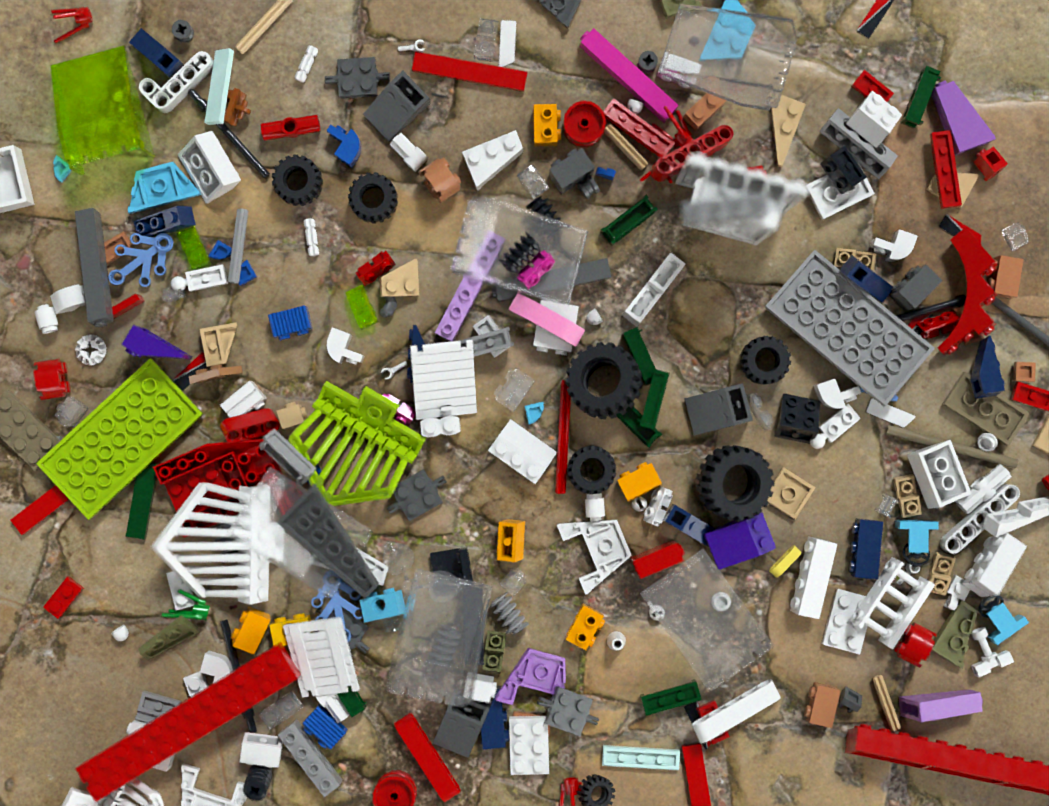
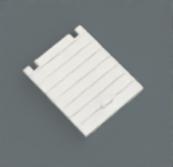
M472 339L466 340V346L461 347L460 341L422 345L423 351H417V345L410 346L416 420L477 413Z
M341 617L285 624L283 626L292 661L301 673L297 680L302 697H308V691L310 690L312 696L348 692V686L352 687V691H359L360 688Z

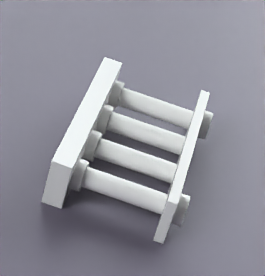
M893 557L885 564L884 570L859 608L854 611L850 622L860 628L866 624L881 635L879 641L891 649H894L935 586V584L921 576L916 580L901 570L904 563ZM896 575L913 586L907 596L890 585ZM885 592L902 602L897 612L880 602ZM874 608L891 618L886 628L869 618Z

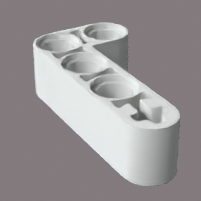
M200 51L163 87H160L152 79L145 78L139 83V90L159 111L168 113L213 70L214 61L208 53ZM202 60H205L207 63L204 65L201 62ZM194 72V77L187 79L188 73ZM153 85V90L146 93L147 87ZM180 85V91L173 93L174 87ZM167 99L166 105L160 106V101Z

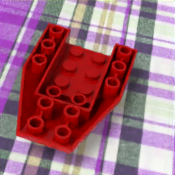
M263 439L245 440L237 443L220 442L205 444L153 467L160 485H165L176 512H178L200 482H207L239 491V486H270L283 474L280 465L266 451L260 449L259 445L264 441ZM207 491L203 496L215 500L239 503L237 498ZM196 505L192 510L195 513L236 516L239 514L237 511L205 505ZM185 520L181 527L209 528L218 523Z

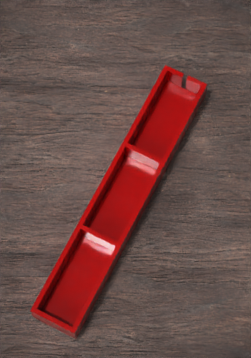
M279 642L84 761L75 770L84 784L88 782L89 785L86 788L93 800L97 802L295 681L301 673L282 642Z
M865 724L854 726V728L847 731L845 753L1049 795V766L1043 765L1044 762L1031 760V762H1028L1019 756L1009 758L1000 752L989 754L986 753L985 749L974 748V750L967 749L966 745L961 744L950 746L946 741L936 740V742H931L929 738L923 736L911 738L908 733L898 732V734H892L889 729L879 728V730L871 729L872 726Z

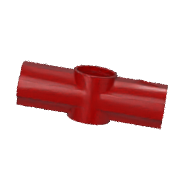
M318 115L299 118L287 117L281 121L261 124V133L264 141L286 137L295 138L298 135L321 132ZM289 124H295V129L292 132L286 131Z

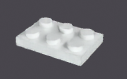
M828 175L805 186L809 187L808 194L821 220L874 195L867 178L844 194H840Z
M836 588L821 644L856 654L861 653L867 625L864 624L860 628L850 622L854 611L859 608L866 596Z
M509 716L511 775L549 774L548 725L544 724L546 716Z

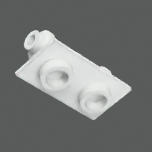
M661 486L657 487L652 492V499L644 512L643 520L659 527L666 514V511L662 510L661 507H669L673 491Z

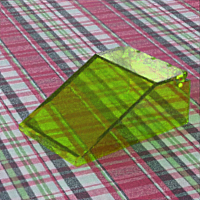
M124 45L51 65L57 131L65 160L68 161L69 168L79 175H85L83 164H86V156L89 163L105 159L104 151H106L108 158L123 154V146H125L126 152L141 149L150 156L155 155Z

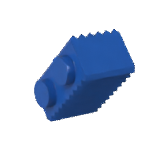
M305 305L268 314L273 337L279 338V340L289 339L290 334L297 333L298 336L309 333L308 330L313 329L308 307Z
M321 704L302 723L304 725L303 729L307 734L316 736L319 739L317 741L319 745L324 749L328 747L330 750L348 730L341 722L337 723L330 712Z

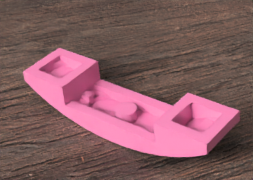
M517 293L508 309L575 347L585 332L580 326L520 293Z

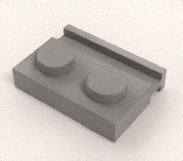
M143 691L135 719L150 722L181 703V701Z

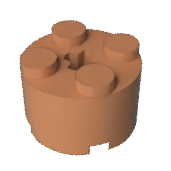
M444 157L441 159L437 158L419 171L420 177L424 176L426 179L423 182L435 199L439 198V203H442L460 190L459 184L461 183L457 174H452L448 169L450 165Z

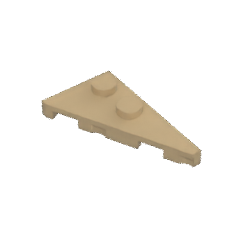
M771 91L769 98L771 99L772 108L771 117L773 119V136L776 146L775 155L778 167H782L806 104Z

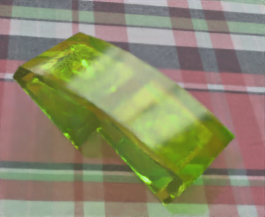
M195 226L177 233L192 270H198L211 264Z
M363 285L345 292L361 330L379 322L375 309L370 303L366 288Z

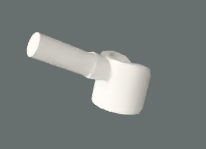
M417 40L414 45L400 46L398 50H415L416 52L423 53L425 48L419 49L417 45L424 44V41Z
M404 361L393 368H384L381 373L388 370L390 376L385 379H391L395 372L408 364Z
M909 563L906 565L905 572L909 575L920 571V567H916L913 571L911 569L912 565ZM900 578L896 583L901 585L904 580Z

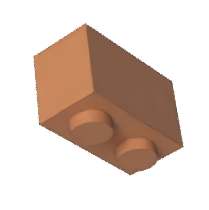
M712 87L685 113L683 119L697 131L724 106L726 100Z
M1003 255L997 256L994 260L998 265L995 267L996 270L992 273L988 284L997 293L996 296L1009 299L1016 298L1018 296L1024 259Z
M814 682L813 687L811 686L809 689V705H806L804 711L806 720L811 724L832 728L841 690L834 686Z

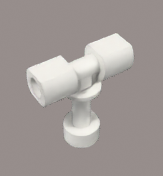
M980 627L972 631L973 639L979 641L984 653L981 657L982 661L971 665L975 676H984L990 673L991 669L996 666L1002 668L1014 662L1009 651L1005 650L998 654L991 652L986 637L989 635L986 627Z

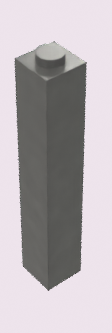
M94 208L75 211L88 322L96 327H105L108 323H113L114 319L101 213Z
M608 258L545 272L540 277L539 282L529 290L517 277L495 281V287H492L493 297L498 298V302L514 299L517 293L531 296L611 279Z

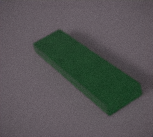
M151 463L136 477L126 537L143 540L147 537L157 480L153 467L158 465L157 463Z

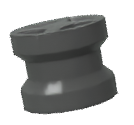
M177 20L172 25V33L180 42L186 43L193 39L194 30L187 21Z
M652 51L643 52L638 60L639 70L643 73L653 72L658 63L656 54Z
M590 175L584 182L577 183L580 192L586 199H589L593 193L597 194L600 192L598 185Z

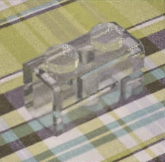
M515 368L514 371L512 369L509 370L505 376L507 382L504 386L499 385L494 393L496 395L495 400L512 412L516 410L535 382L533 378L518 368Z

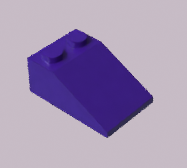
M137 325L132 326L121 344L126 347L125 351L140 358L141 356L191 360L193 357L144 327Z
M762 512L759 515L753 514L754 517L749 520H734L704 534L717 570L758 557L776 549Z

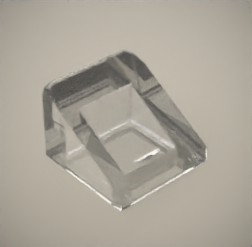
M1018 222L1002 230V234L1012 251L1029 243L1025 226Z
M172 287L163 290L162 299L165 302L169 303L185 298L184 290H173Z

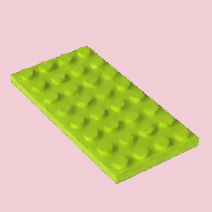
M150 358L36 464L80 512L90 520L204 414L158 364Z

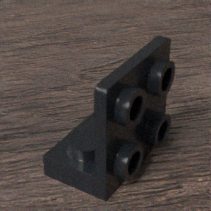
M784 393L782 395L780 421L775 429L774 437L810 444V441L815 439L818 434L820 401Z
M468 547L430 553L436 591L474 586Z

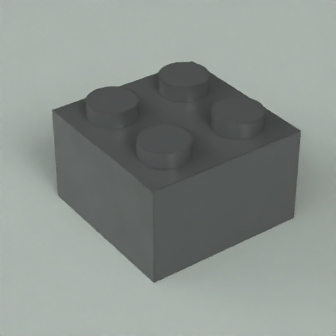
M583 148L572 150L567 154L568 157L563 161L558 159L550 165L549 177L561 195L594 173L595 167Z
M926 264L920 267L917 265L904 275L906 279L897 282L891 289L893 292L889 296L904 311L915 309L943 280Z

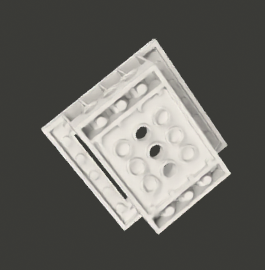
M697 153L689 155L675 181V184L693 188L690 202L766 193L769 214L765 217L689 226L753 245H758L777 229L780 214L787 213L807 196L809 187H805L804 183L799 181L787 182L781 176L773 175L769 177L763 171L753 170L751 172L745 170L744 166L737 164L729 166L723 160L713 159L711 161L705 159L706 156ZM704 171V177H701V179H699V176Z

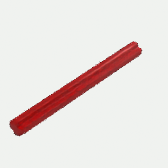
M565 380L561 381L555 486L557 494L566 493L571 397L567 392L568 386Z

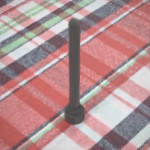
M995 297L996 299L992 302L994 306L1049 346L1048 335Z

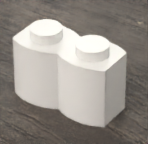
M446 416L441 419L427 418L420 421L421 435L425 437H435L440 434L455 435L461 432L459 417Z

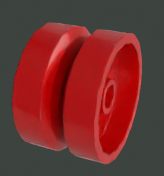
M583 100L574 103L568 108L564 116L563 131L565 137L576 147L587 148L594 146L604 134L606 125L605 114L597 104L591 101ZM585 122L588 124L587 126L581 125V123L584 124Z
M392 770L384 773L379 778L373 792L374 806H413L417 797V786L414 779L408 773L401 770Z

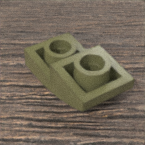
M487 631L482 670L501 673L506 633Z

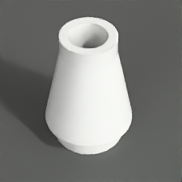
M612 632L607 637V645L612 650H621L626 644V638L621 632ZM617 640L620 641V645L618 646L614 645V642Z

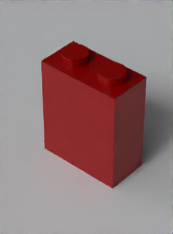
M671 540L630 558L637 575L642 579L683 562L682 556L685 553L681 544Z

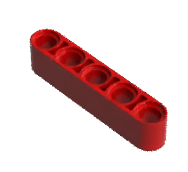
M721 125L660 158L651 170L652 178L662 182L678 174L689 155H693L690 151L702 154L707 158L723 149L733 138L734 132L732 128L728 125Z
M410 712L396 721L394 726L442 801L445 803L459 794L461 789L414 715Z

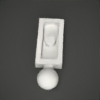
M223 264L185 272L186 279L176 276L171 280V287L177 292L183 291L186 286L192 292L228 284Z
M846 404V408H841L818 428L821 434H817L816 438L810 441L813 448H822L825 445L826 439L832 443L861 419L849 404Z

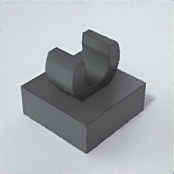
M845 686L841 691L839 708L845 705L848 707V713H851L853 710L858 712L862 704V695Z

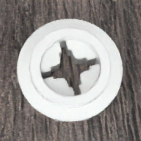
M91 334L82 336L77 341L76 348L74 349L77 358L87 365L100 363L106 355L104 341L100 337ZM90 344L92 348L98 349V351L91 352V355L83 350L89 348Z

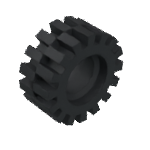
M592 774V776L588 775L586 777L587 780L583 779L581 781L584 784L583 786L579 784L578 788L581 791H577V795L581 796L578 799L582 802V806H608V804H613L610 800L611 798L615 799V795L612 794L615 792V789L612 788L614 785L609 782V779ZM596 786H600L602 790L601 796L598 800L594 801L591 798L592 790Z

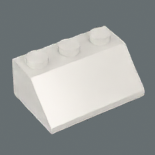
M213 131L195 135L178 153L181 162L195 186L201 192V196L206 204L232 190L241 181Z
M511 419L488 450L534 484L537 483L557 453Z
M951 440L922 448L907 455L928 509L941 508L972 494Z

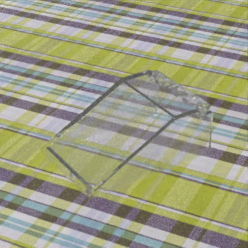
M680 4L658 72L660 75L734 104L770 111L771 107L777 108L781 98V93L779 92L783 91L787 78L785 75H788L792 61L790 58H793L796 48L797 37L794 21L791 18Z
M472 197L471 201H468L465 215L470 216V219L464 218L460 234L465 235V238L459 237L455 253L460 254V257L454 256L451 266L452 274L479 283L569 306L588 231L494 198ZM525 232L532 236L539 244L540 252L545 250L548 254H551L555 261L551 270L545 272L540 277L539 282L530 289H527L524 283L517 279L519 274L510 273L498 261L499 258L505 260L503 254H510V247L516 249L514 243H521L520 237H526ZM534 250L535 256L538 254L539 251ZM530 255L528 256L530 261L534 258ZM523 261L524 266L528 264L530 267H534L531 262ZM519 266L517 267L519 272L523 269Z
M270 467L227 535L321 594L332 598L341 583L335 580L339 576L277 523L307 490ZM329 504L354 545L360 544L365 547L373 532L368 527Z
M704 549L640 593L709 692H712L724 683L720 677L722 674L729 680L740 672L736 664L739 663L744 669L756 660L752 655L753 652L760 658L774 647Z
M420 569L415 570L392 655L387 680L388 692L403 695L405 688H407V696L423 699L425 692L426 700L442 703L444 696V704L456 707H464L472 702L492 586Z

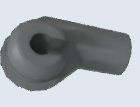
M384 297L386 303L380 309V315L383 318H387L394 314L397 302L395 297Z

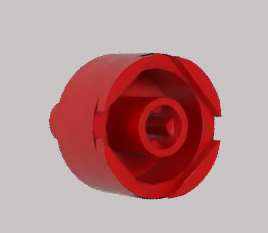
M53 359L34 363V366H38L37 370H34V380L37 392H42L43 396H39L41 400L66 397L67 393L71 392L70 383L65 380V374L68 373L66 362H61L60 359Z
M913 622L903 633L905 636L902 642L898 641L894 651L897 652V657L920 668L922 666L920 664L921 660H927L935 641L932 640V636L936 637L937 634Z

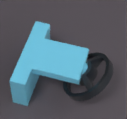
M895 520V528L908 529V543L902 551L903 558L907 563L912 566H923L929 561V530H938L939 522L933 520ZM907 547H908V552H910V554H909L908 556H906V554H905V549H906ZM911 558H915V559L923 558V559H925L926 561H924V562H922V563H916V562H913V561H911V560H909V559H911Z
M989 595L979 604V613L985 618H990L997 628L987 636L996 645L1029 623L1025 616L1018 614L1013 617L1004 605V600L1000 595ZM996 597L993 601H990L986 606H984V604L989 599ZM982 610L989 611V612L986 613V614H983Z

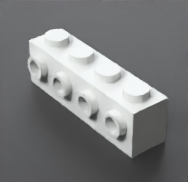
M808 536V540L804 545L803 560L799 566V577L795 582V593L791 599L790 611L802 616L820 618L837 548L836 543Z

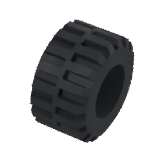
M293 155V157L286 156L284 161L281 159L279 161L280 165H275L274 167L275 173H272V185L275 188V192L285 202L291 203L293 206H298V204L305 206L307 202L309 204L312 203V199H317L319 196L318 192L322 191L321 184H323V180L318 167L312 160L302 155L301 157L298 155ZM295 171H304L308 175L306 186L298 191L290 190L287 186L288 177Z
M368 172L365 176H362V174L358 176L359 179L352 182L353 186H350V194H348L349 205L353 212L367 223H376L378 221L381 223L384 222V219H389L391 213L396 211L395 207L398 205V195L392 182L383 174L379 175L376 172L374 174ZM379 188L383 191L384 200L380 206L367 208L363 204L362 198L368 189Z
M762 336L751 340L745 345L740 355L741 370L745 372L746 378L760 385L776 383L783 379L789 371V365H791V360H789L791 353H788L787 345H783L782 340H777L773 336ZM762 349L771 351L775 356V366L769 372L761 371L755 363V356Z
M586 446L580 448L572 455L568 462V477L574 487L583 493H602V491L609 488L616 477L614 459L608 451L601 447ZM587 459H597L603 466V474L596 481H587L581 475V465Z

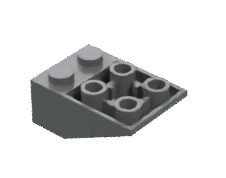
M402 70L384 88L363 115L390 142L431 102L430 98Z
M743 383L684 398L694 435L753 421Z
M454 689L433 744L468 758L485 721L490 704L467 699V694Z

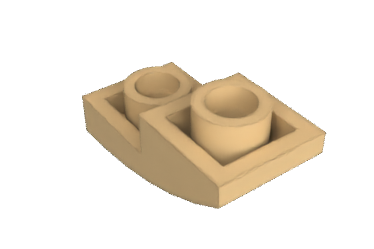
M836 249L835 267L841 268L853 255L872 271H875L876 253L861 252L853 249Z
M910 474L893 478L902 518L921 515L920 498L917 495L914 475Z
M935 552L928 578L930 582L935 584L931 593L946 596L951 582L950 575L956 560L954 555Z

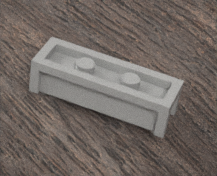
M509 327L460 340L461 347L466 346V340L472 339L473 357L514 346V342H511Z
M273 429L263 438L264 441L259 445L260 449L266 451L296 480V483L302 486L312 477L316 468L278 431Z

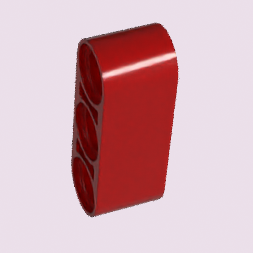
M269 408L230 417L223 420L220 424L221 431L228 443H237L264 436L273 429L277 431L280 427L274 411Z

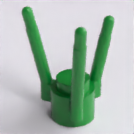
M179 589L178 592L197 602L198 605L194 604L192 611L169 609V613L161 614L162 617L178 618L183 616L188 619L206 621L210 605H205L206 600L199 599Z

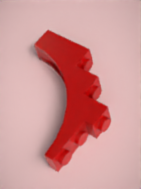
M966 227L950 239L959 252L965 267L967 297L958 324L949 337L937 347L944 355L953 354L961 342L964 341L966 343L974 337L973 333L975 331L980 336H987L995 330L994 326L997 325L982 306H988L996 299L997 293L984 280L983 276L992 274L998 264Z

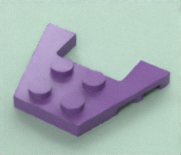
M527 648L495 696V700L513 705L518 686L553 695L556 686L565 689V658Z

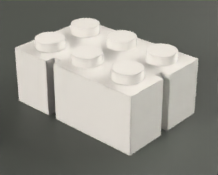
M14 145L0 148V213L35 205L22 150Z
M1008 533L999 537H988L983 544V553H979L975 557V564L964 576L963 585L980 597L999 595L1027 547Z

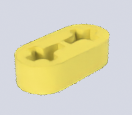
M793 545L772 565L769 571L776 578L779 577L802 552Z

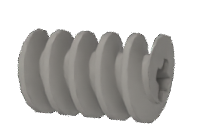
M507 591L493 600L489 607H496L493 614H501L497 619L498 621L505 620L502 627H509L506 634L513 633L514 635L528 626L529 623H522L525 617L524 615L518 616L521 612L520 609L513 610L517 604L515 602L510 603L512 596L505 597L508 593Z

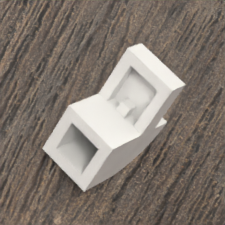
M899 229L894 232L891 243L875 238L871 241L869 247L873 248L875 253L881 255L887 253L885 261L894 262L911 253L918 236Z
M83 285L69 286L56 291L50 296L56 314L74 311L78 307L86 305Z
M335 328L331 329L327 340V350L333 360L342 364L344 357H347L346 362L356 365L357 362L363 363L365 356L347 350L352 338L351 334Z
M830 379L814 385L819 401L824 406L832 409L846 408L844 400L846 402L857 399L856 395L861 394L859 386L840 392L836 379Z
M212 651L205 653L200 672L215 676L213 683L233 671L231 661L225 655Z

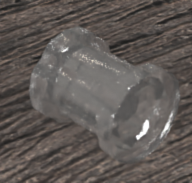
M883 493V499L878 508H875V511L891 518L890 513L899 501Z

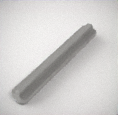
M238 209L236 214L228 282L232 284H238L240 281L248 210Z

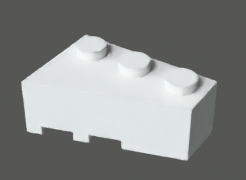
M516 130L462 152L477 191L523 153V147Z

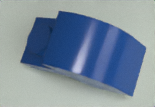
M330 125L326 131L330 136L341 142L334 153L335 157L352 168L359 159L362 150L357 134L350 129L346 135L347 131L337 125L335 128Z

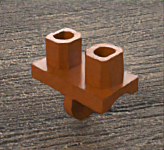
M237 88L228 90L227 102L229 104L225 109L224 121L236 127L239 119H243L244 114L250 115L251 110L246 108L248 101L245 100L247 95Z

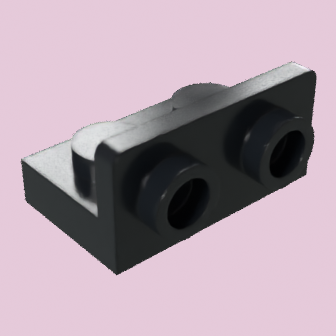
M846 146L820 163L840 194H844L867 178Z

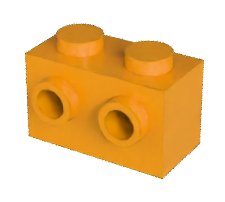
M534 104V147L557 146L558 140H561V129H557V121H561V110H557V104Z
M644 462L636 467V471L632 473L626 471L619 475L620 479L617 481L628 502L662 485L652 463L647 464V462Z
M506 519L499 522L497 560L517 562L523 559L525 521Z
M582 603L565 636V640L584 650H587L588 646L592 647L596 640L595 632L597 629L601 630L605 622L603 613Z
M248 606L247 611L243 610L239 618L241 623L238 629L235 628L231 635L233 646L255 654L270 623V614Z

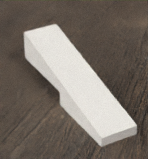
M670 253L622 316L637 327L682 270L685 263Z
M1049 497L1018 502L1017 509L986 514L983 528L994 537H999L1048 516Z

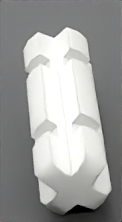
M311 45L307 47V54H304L299 65V71L295 75V79L302 83L305 82L306 74L309 73L314 57L318 53V49Z
M312 218L305 219L304 227L306 228V241L309 246L308 254L309 256L319 255V248L317 247L316 229H314L315 220Z

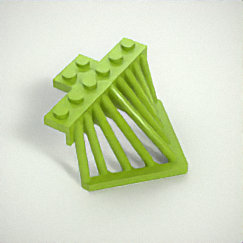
M326 381L318 399L312 405L315 410L293 431L288 439L290 444L316 467L343 427H347L342 440L319 476L315 470L312 477L308 480L311 486L314 483L316 484L330 507L390 498L407 463H413L426 440V437L393 419L400 405L367 386L363 389L358 399ZM321 414L327 415L307 440L302 443L300 435ZM333 420H336L335 427L313 458L310 459L307 453L308 449ZM354 433H358L351 450L326 491L323 486L325 479ZM366 438L369 439L342 490L338 495H333ZM376 444L379 445L377 453L356 491L349 493ZM387 450L390 451L372 489L365 491ZM397 456L400 457V462L388 487L381 488Z

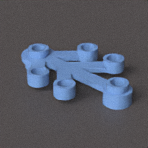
M133 233L130 236L131 243L135 245L140 243L153 245L148 250L129 248L123 244L117 245L115 253L118 256L130 255L137 256V258L121 270L111 271L108 276L109 281L114 285H120L125 281L126 275L143 264L139 284L142 287L149 286L151 284L150 269L152 256L157 252L158 263L154 268V272L159 276L164 275L167 271L165 266L166 252L170 251L174 244L172 237L168 234L161 233L155 238L142 236L139 233ZM135 235H138L140 237V240L137 243L133 240V237ZM162 239L167 241L165 247L160 244ZM120 246L124 248L123 254L118 252ZM159 266H162L164 268L163 273H159L157 271V268ZM116 273L121 275L119 281L114 278ZM144 277L148 279L147 285L142 283Z
M330 570L325 573L323 577L324 586L318 595L311 600V604L315 609L321 608L323 606V599L330 590L332 598L315 620L319 618L327 619L334 609L335 616L342 618L347 641L349 642L351 633L345 627L342 607L352 613L357 620L363 619V614L360 617L355 615L357 610L362 611L360 607L357 608L339 595V589L349 594L353 601H358L361 595L359 594L357 598H353L352 593L356 590L344 583L341 577ZM336 577V582L330 583L329 579ZM316 599L321 601L319 606L314 605Z

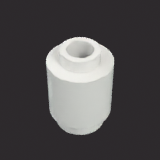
M49 304L38 306V310L34 311L42 334L57 331L59 324L54 307H49Z
M602 493L586 494V517L590 518V521L602 520L601 517L605 516Z

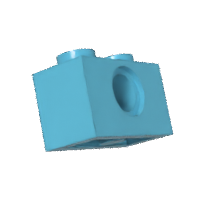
M394 588L383 590V594L377 595V592H372L366 598L360 599L364 623L407 612L402 590L395 591ZM381 600L384 601V603H385V608H382V607H381V605H380Z

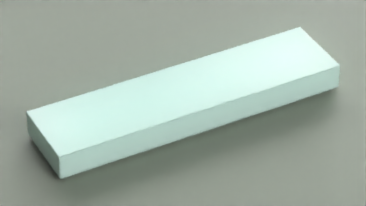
M230 48L215 51L205 123L208 125L222 124L224 122L234 51Z
M603 745L602 766L679 770L680 750Z

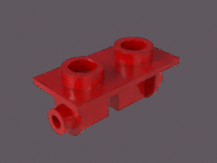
M381 251L371 259L374 262L373 266L366 262L355 272L364 286L373 283L376 278L388 272L396 265L387 251Z
M952 311L944 312L940 316L927 318L916 325L922 330L920 332L921 337L928 340L939 336L938 329L940 328L943 334L953 331L960 318Z

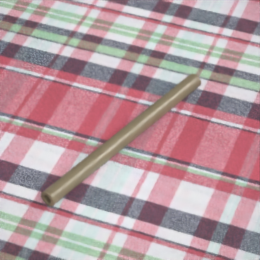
M887 425L885 430L887 435L929 446L947 441ZM952 442L956 453L1011 468H1016L1018 465V459Z

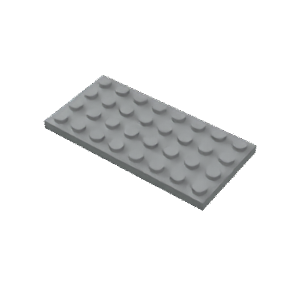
M816 250L809 255L764 307L883 407L889 403L935 349Z

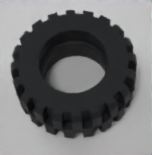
M597 342L595 347L590 344L586 346L587 350L584 352L582 350L577 352L579 356L576 359L572 358L570 361L572 367L567 368L566 374L569 377L565 379V383L568 386L567 392L572 401L584 413L594 418L597 416L600 419H606L609 416L613 419L617 418L618 413L622 415L627 413L625 409L628 406L632 408L635 405L633 401L635 398L639 399V389H642L643 385L641 381L642 373L630 353L626 352L623 347L619 345L616 347L614 343L610 342L607 345H604L603 342ZM611 365L617 367L621 373L618 387L606 396L597 397L592 395L588 390V381L591 374L602 366Z
M727 445L723 446L722 449L717 448L713 450L714 455L708 454L705 457L706 463H701L699 467L701 473L697 474L696 480H699L696 488L697 491L701 492L699 495L701 502H704V506L712 511L713 514L729 520L743 521L744 519L749 520L753 518V514L759 515L762 512L761 508L767 507L769 504L767 500L773 495L771 487H774L775 480H771V476L774 474L773 470L768 468L770 466L769 462L766 459H762L763 455L759 452L742 446ZM741 465L747 474V487L739 498L730 501L723 492V479L730 468Z

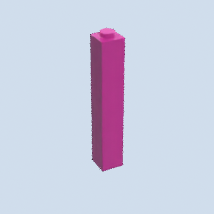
M593 28L590 32L587 30L580 38V48L635 98L644 103L643 105L663 123L669 119L664 106H667L672 114L677 110L679 105L597 30Z

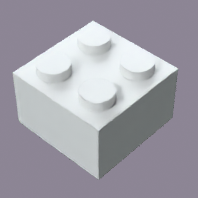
M871 91L846 124L877 148L891 132L902 114L897 108L883 100L880 95Z

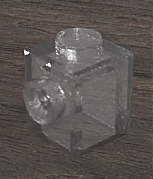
M533 165L517 174L522 186L533 199L549 189L543 176Z
M67 397L65 401L60 402L57 406V412L54 416L59 419L58 422L67 428L68 426L76 427L89 408L76 398Z
M511 568L499 584L511 595L515 596L527 582V579H525L526 575L518 568L516 570Z

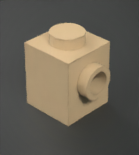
M296 402L285 404L284 409L277 410L282 429L300 425L308 417L306 407H302V404L296 405Z

